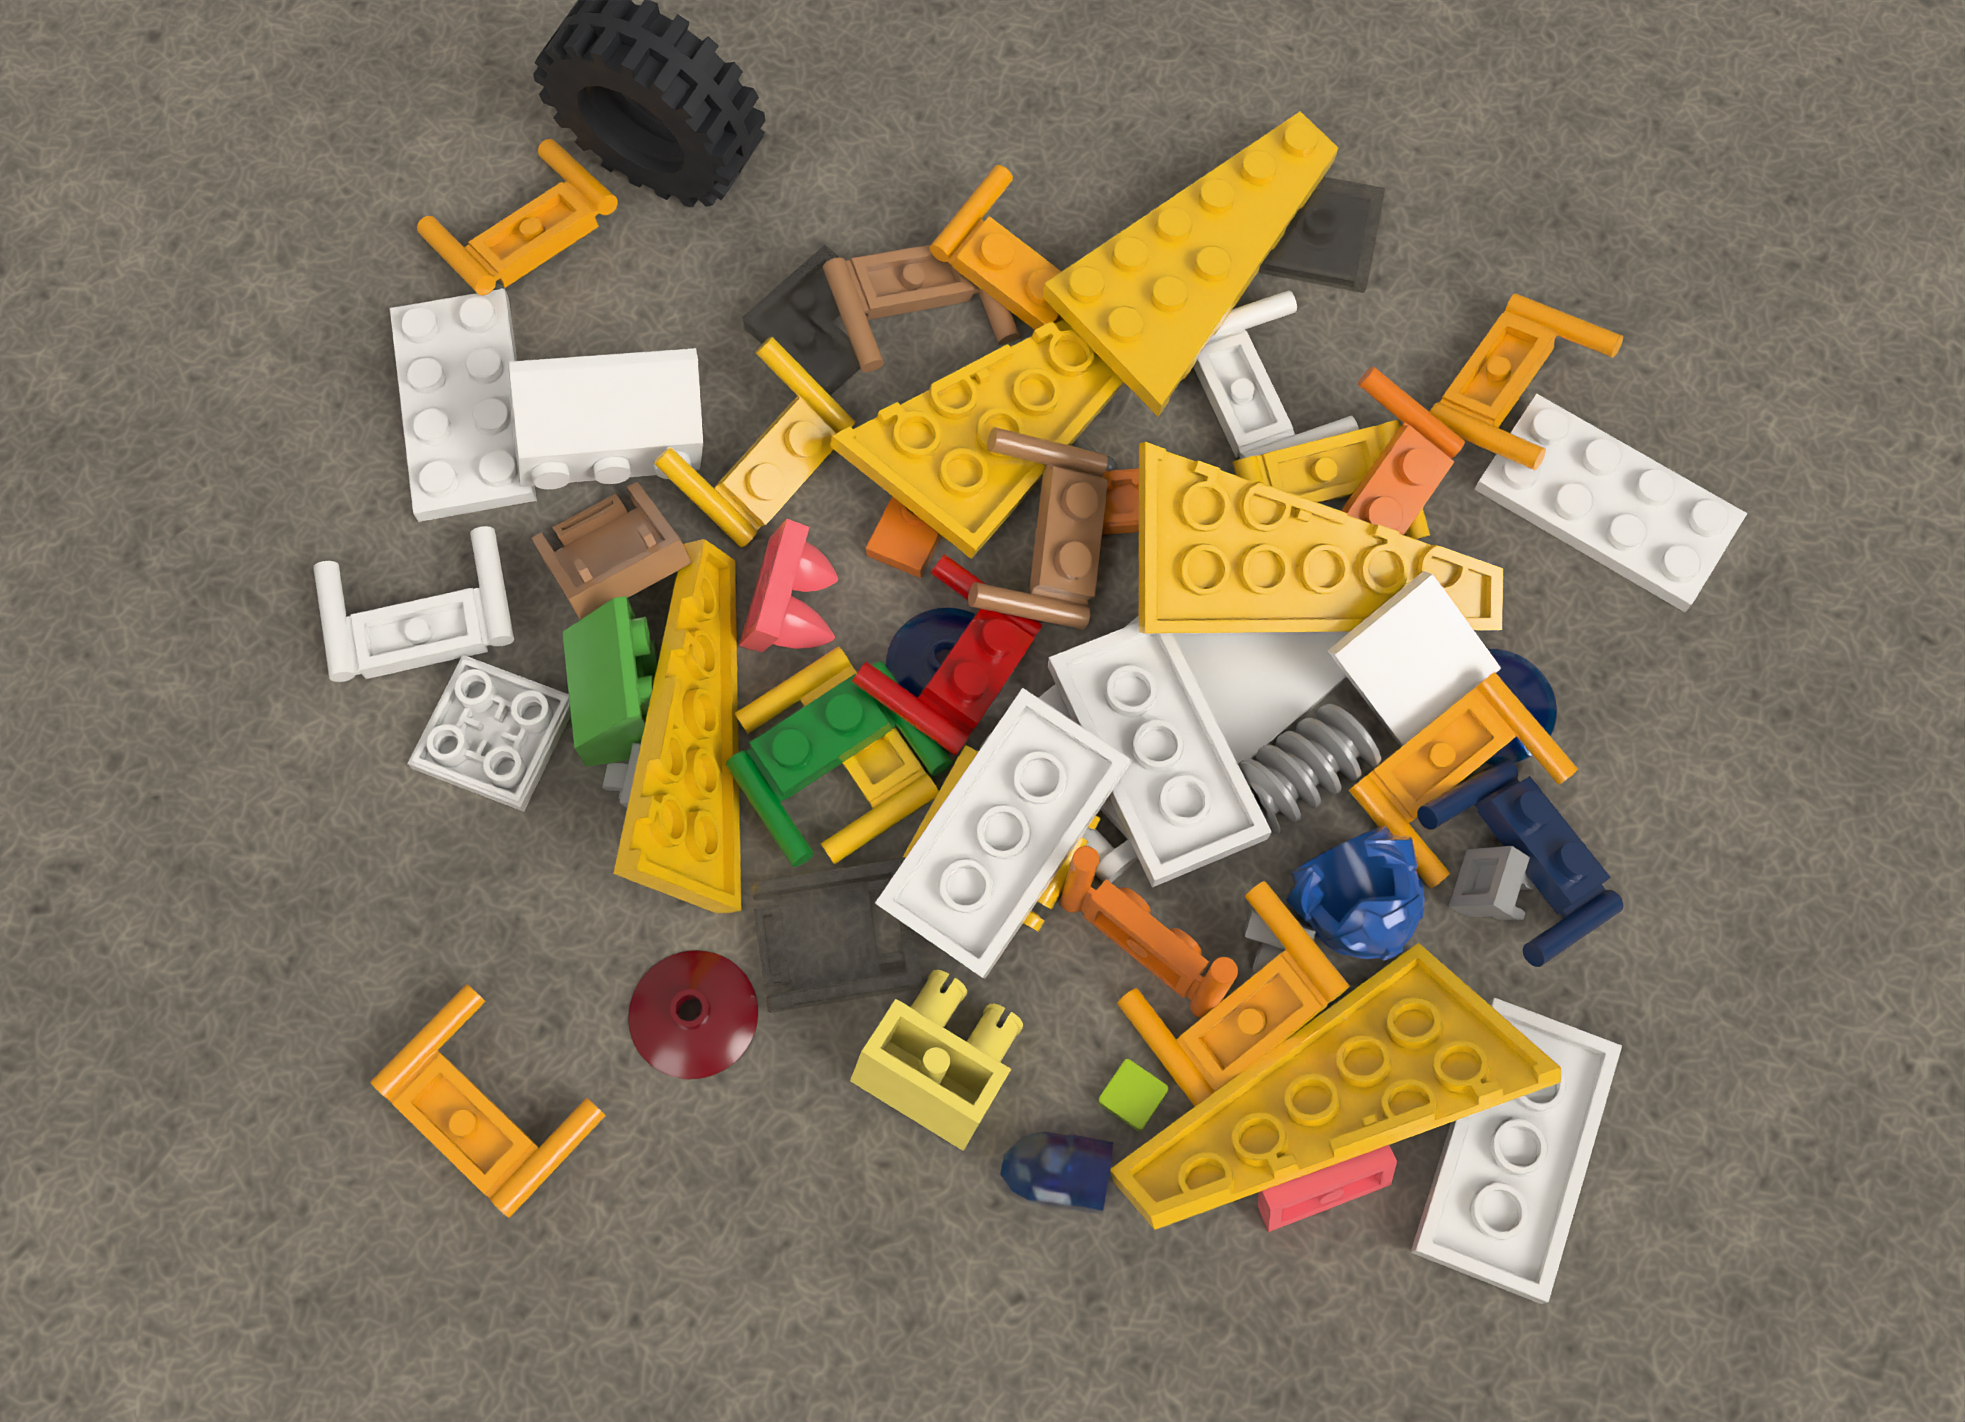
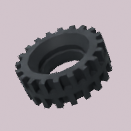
M577 0L535 61L538 67L533 73L534 82L544 86L539 93L543 104L556 108L557 113L553 119L560 128H569L578 137L574 142L583 151L591 149L603 159L602 167L609 172H612L614 168L628 176L630 184L639 188L643 184L654 189L655 194L665 200H668L671 195L677 196L681 203L687 207H694L698 200L705 207L713 206L717 198L722 200L765 134L760 129L766 121L765 113L753 107L759 97L754 88L742 86L738 80L743 71L735 62L725 63L715 53L719 45L709 36L701 40L688 30L689 21L678 14L674 20L660 14L658 3L654 1L644 0L641 5H637L632 0Z

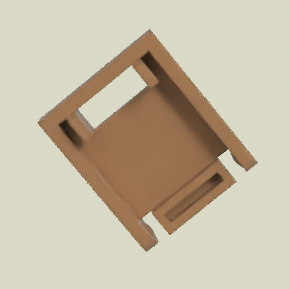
M638 482L626 487L631 501L636 507L634 510L627 512L617 494H614L553 526V530L563 545L559 550L554 552L551 544L545 539L542 532L531 537L540 556L580 620L611 599L623 596L628 598L692 563L681 539Z

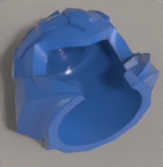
M1380 826L1332 847L1291 872L1295 886L1287 896L1286 901L1304 922L1310 923L1316 931V936L1327 947L1339 954L1363 959L1382 958L1383 961L1403 952L1402 947L1413 936L1424 913L1425 896L1422 879L1418 878L1416 871L1418 863L1412 837L1393 835L1386 826Z

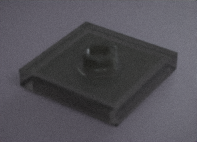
M1323 177L1302 209L1299 208L1290 221L1283 237L1274 250L1271 249L1260 265L1258 273L1365 293L1385 188Z

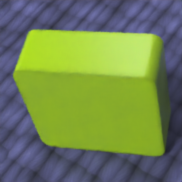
M1125 1059L1100 1095L1098 1103L1136 1131H1142L1167 1094L1168 1086L1130 1059Z

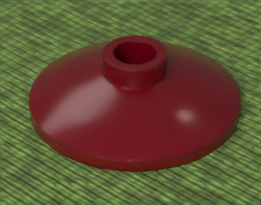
M700 950L673 954L651 967L636 986L629 1006V1030L633 1043L640 1055L656 1070L679 1079L707 1078L729 1068L749 1047L758 1022L756 993L743 970L722 955ZM691 999L700 1001L702 1011L698 1018L692 1021H684L679 1017V1009L685 1001Z

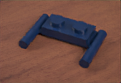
M1509 759L1499 760L1424 804L1417 811V817L1421 825L1428 830H1433L1475 805L1478 809V814L1504 847L1513 846L1530 857L1525 874L1557 914L1560 913L1563 917L1562 920L1523 946L1524 958L1534 967H1541L1623 910V900L1620 895L1613 890H1606L1602 885L1611 878L1610 875L1530 776L1521 782L1518 780V769Z

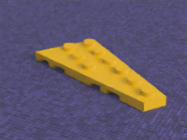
M1301 111L1044 283L1042 297L1146 406L1159 417L1180 381L1186 378L1195 365L1202 349L1211 336L1217 333L1258 273L1260 265L1271 249L1274 250L1283 237L1290 221L1299 208L1302 209L1333 164L1338 147Z
M1064 319L1056 324L1051 321L1034 330L1031 337L1010 347L1007 344L932 383L929 390L900 405L896 402L880 410L876 418L855 429H852L850 426L834 434L830 447L972 559L1043 478V471H1045L1044 464L988 451L987 442L991 430L996 427L1071 446L1125 383Z
M1139 443V633L1350 632L1423 571H1427L1435 576L1473 630H1502L1503 568L1438 545H1430L1399 534V531L1385 526L1362 521L1348 516V513L1261 482H1253L1221 471L1220 468L1187 459L1151 443Z
M701 539L683 544L692 563L677 571L613 874L717 914L741 911L739 785L725 765L729 758L739 752L738 719L734 714L738 711L736 562L706 539Z
M1417 943L1110 1169L1114 1184L1151 1227L1156 1230L1560 1083L1561 1067L1420 943Z

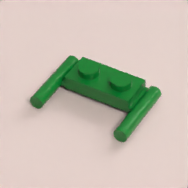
M883 661L873 664L875 668L898 683ZM856 674L749 742L751 745L750 749L736 753L725 764L792 867H798L807 862L814 855V852L781 802L785 799L787 800L877 741L896 726L901 730L932 776L943 772L952 764V759L941 745L851 682Z

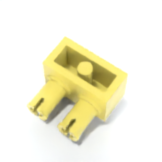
M933 970L911 1007L895 999L861 1051L850 1082L964 1151L1011 1071L1001 1061L1015 1037L1023 1029V1023L1016 1014L1011 1012L1003 1026L998 1028L996 1025L1005 1007L995 1003L988 1004L983 1011V1016L966 1042L944 1027L959 1003L964 1000L967 995V989L961 981L954 978L944 994L941 993L944 987L943 984L949 974L942 970Z

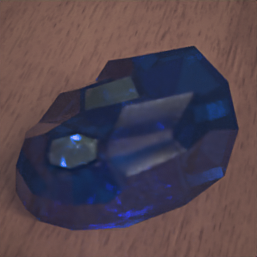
M1039 1132L1023 1136L1004 1154L1000 1175L1012 1192L1029 1201L1064 1209L1102 1214L1109 1180L1113 1142L1050 1132Z

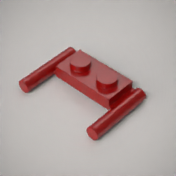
M943 554L930 572L931 575L966 600H968L969 591L974 582L986 584L945 554ZM979 608V611L918 698L867 661L851 682L953 755H956L1028 650L1043 624L1037 620Z

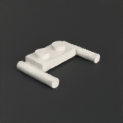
M1290 290L1232 309L1217 333L1211 336L1193 366L1236 458L1240 457V459L1257 456L1359 430L1354 417L1348 416L1296 435L1293 431V426L1247 331H1245V329L1296 313V300Z
M483 526L475 528L470 532L479 588H469L351 614L346 617L339 564L334 561H322L315 564L313 568L329 679L334 682H344L353 679L358 674H362L366 679L458 659L462 655L472 656L488 652V645L505 646L511 644L514 641L495 529Z

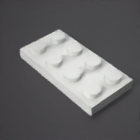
M505 288L493 290L487 295L475 293L390 308L413 514L418 522L537 501L535 486L520 487L512 428L508 362L517 361L509 298Z
M1536 394L1511 434L1546 448L1542 463L1534 471L1496 454L1474 490L1686 612L1695 601L1747 513Z
M1138 622L1049 657L1048 669L1073 721L1131 759L1130 766L1109 797L1152 887L1269 838L1272 831L1173 633H1139Z
M1022 688L875 904L985 979L1130 766L1131 759Z
M1493 998L1488 1004L1561 1067V1082L1451 1122L1411 1253L1534 1302L1544 1304L1548 1303L1622 1045L1503 1000Z

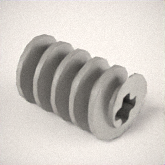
M1333 704L1323 705L1318 709L1315 715L1316 719L1309 717L1298 723L1296 733L1288 731L1279 735L1276 747L1272 745L1261 747L1256 754V761L1249 758L1238 763L1272 833L1279 834L1281 831L1275 815L1279 811L1291 822H1297L1301 819V813L1296 803L1298 798H1301L1311 808H1317L1321 805V798L1316 788L1318 784L1331 794L1336 795L1341 791V784L1336 774L1337 771L1340 770L1351 781L1361 778V770L1356 758L1360 757L1370 767H1377L1380 764L1381 756L1369 733L1351 714L1341 707Z

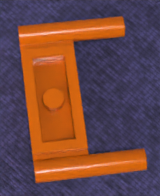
M1372 366L1362 375L1357 385L1400 419L1403 424L1396 431L1341 511L1348 513V516L1374 525L1385 526L1404 535L1453 465L1454 461L1452 458L1459 453L1465 441L1382 372Z
M1082 846L1076 849L1060 896L1062 908L1072 913L1082 911L1084 913L1083 917L1172 990L1182 998L1185 996L1191 1000L1190 1010L1194 1016L1200 1019L1222 1001L1238 975L1236 963L1228 957L1217 958L1212 963L1205 977H1202L1201 975L1209 961L1201 956L1202 950L1197 942L1184 931L1178 928H1171L1169 930L1150 914L1151 909L1146 901L1133 890L1127 887L1118 889L1107 879L1097 890L1092 888L1091 884L1099 864V854L1094 848L1089 846Z

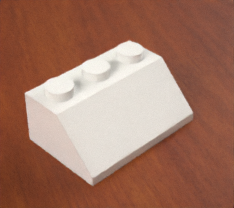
M696 348L508 362L512 428L520 487L536 486L541 489H557L571 482L594 480L603 484H617L626 481L630 477L652 475L669 479L654 464V461L669 446L695 470L700 469L703 431Z

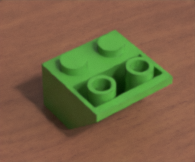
M627 596L611 599L562 632L574 748L585 767L629 760L633 743H641L659 660V652L656 641L650 639L646 617L636 618Z

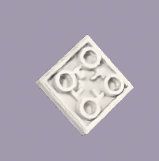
M1427 571L1419 574L1327 650L1391 736L1401 746L1490 674L1501 669L1435 576Z
M462 655L407 764L416 771L524 812L571 716L569 694Z

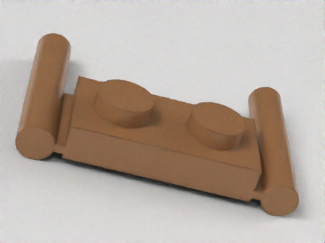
M930 245L855 257L846 261L840 257L833 258L823 265V270L862 372L875 371L884 364L868 320L969 302L973 294L979 293L999 345L1018 340L1020 334L1013 316L1007 308L955 270L950 263L936 259L930 252Z
M994 427L988 437V451L1045 465L1029 587L1030 594L974 582L969 591L968 604L970 607L1084 630L1090 620L1088 600L1095 597L1108 486V479L1102 478L1107 468V455Z

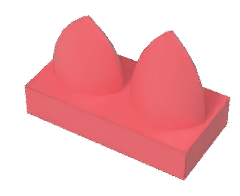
M786 519L769 537L739 646L749 650L764 652L772 644L802 649L822 646L835 639L828 624L816 611L806 603L791 596L792 590L801 592L818 591L837 583L839 579L827 557L818 548L806 541L810 527Z
M1390 1146L1381 1147L1260 1191L1258 1194V1208L1267 1231L1271 1232L1390 1186L1397 1164Z

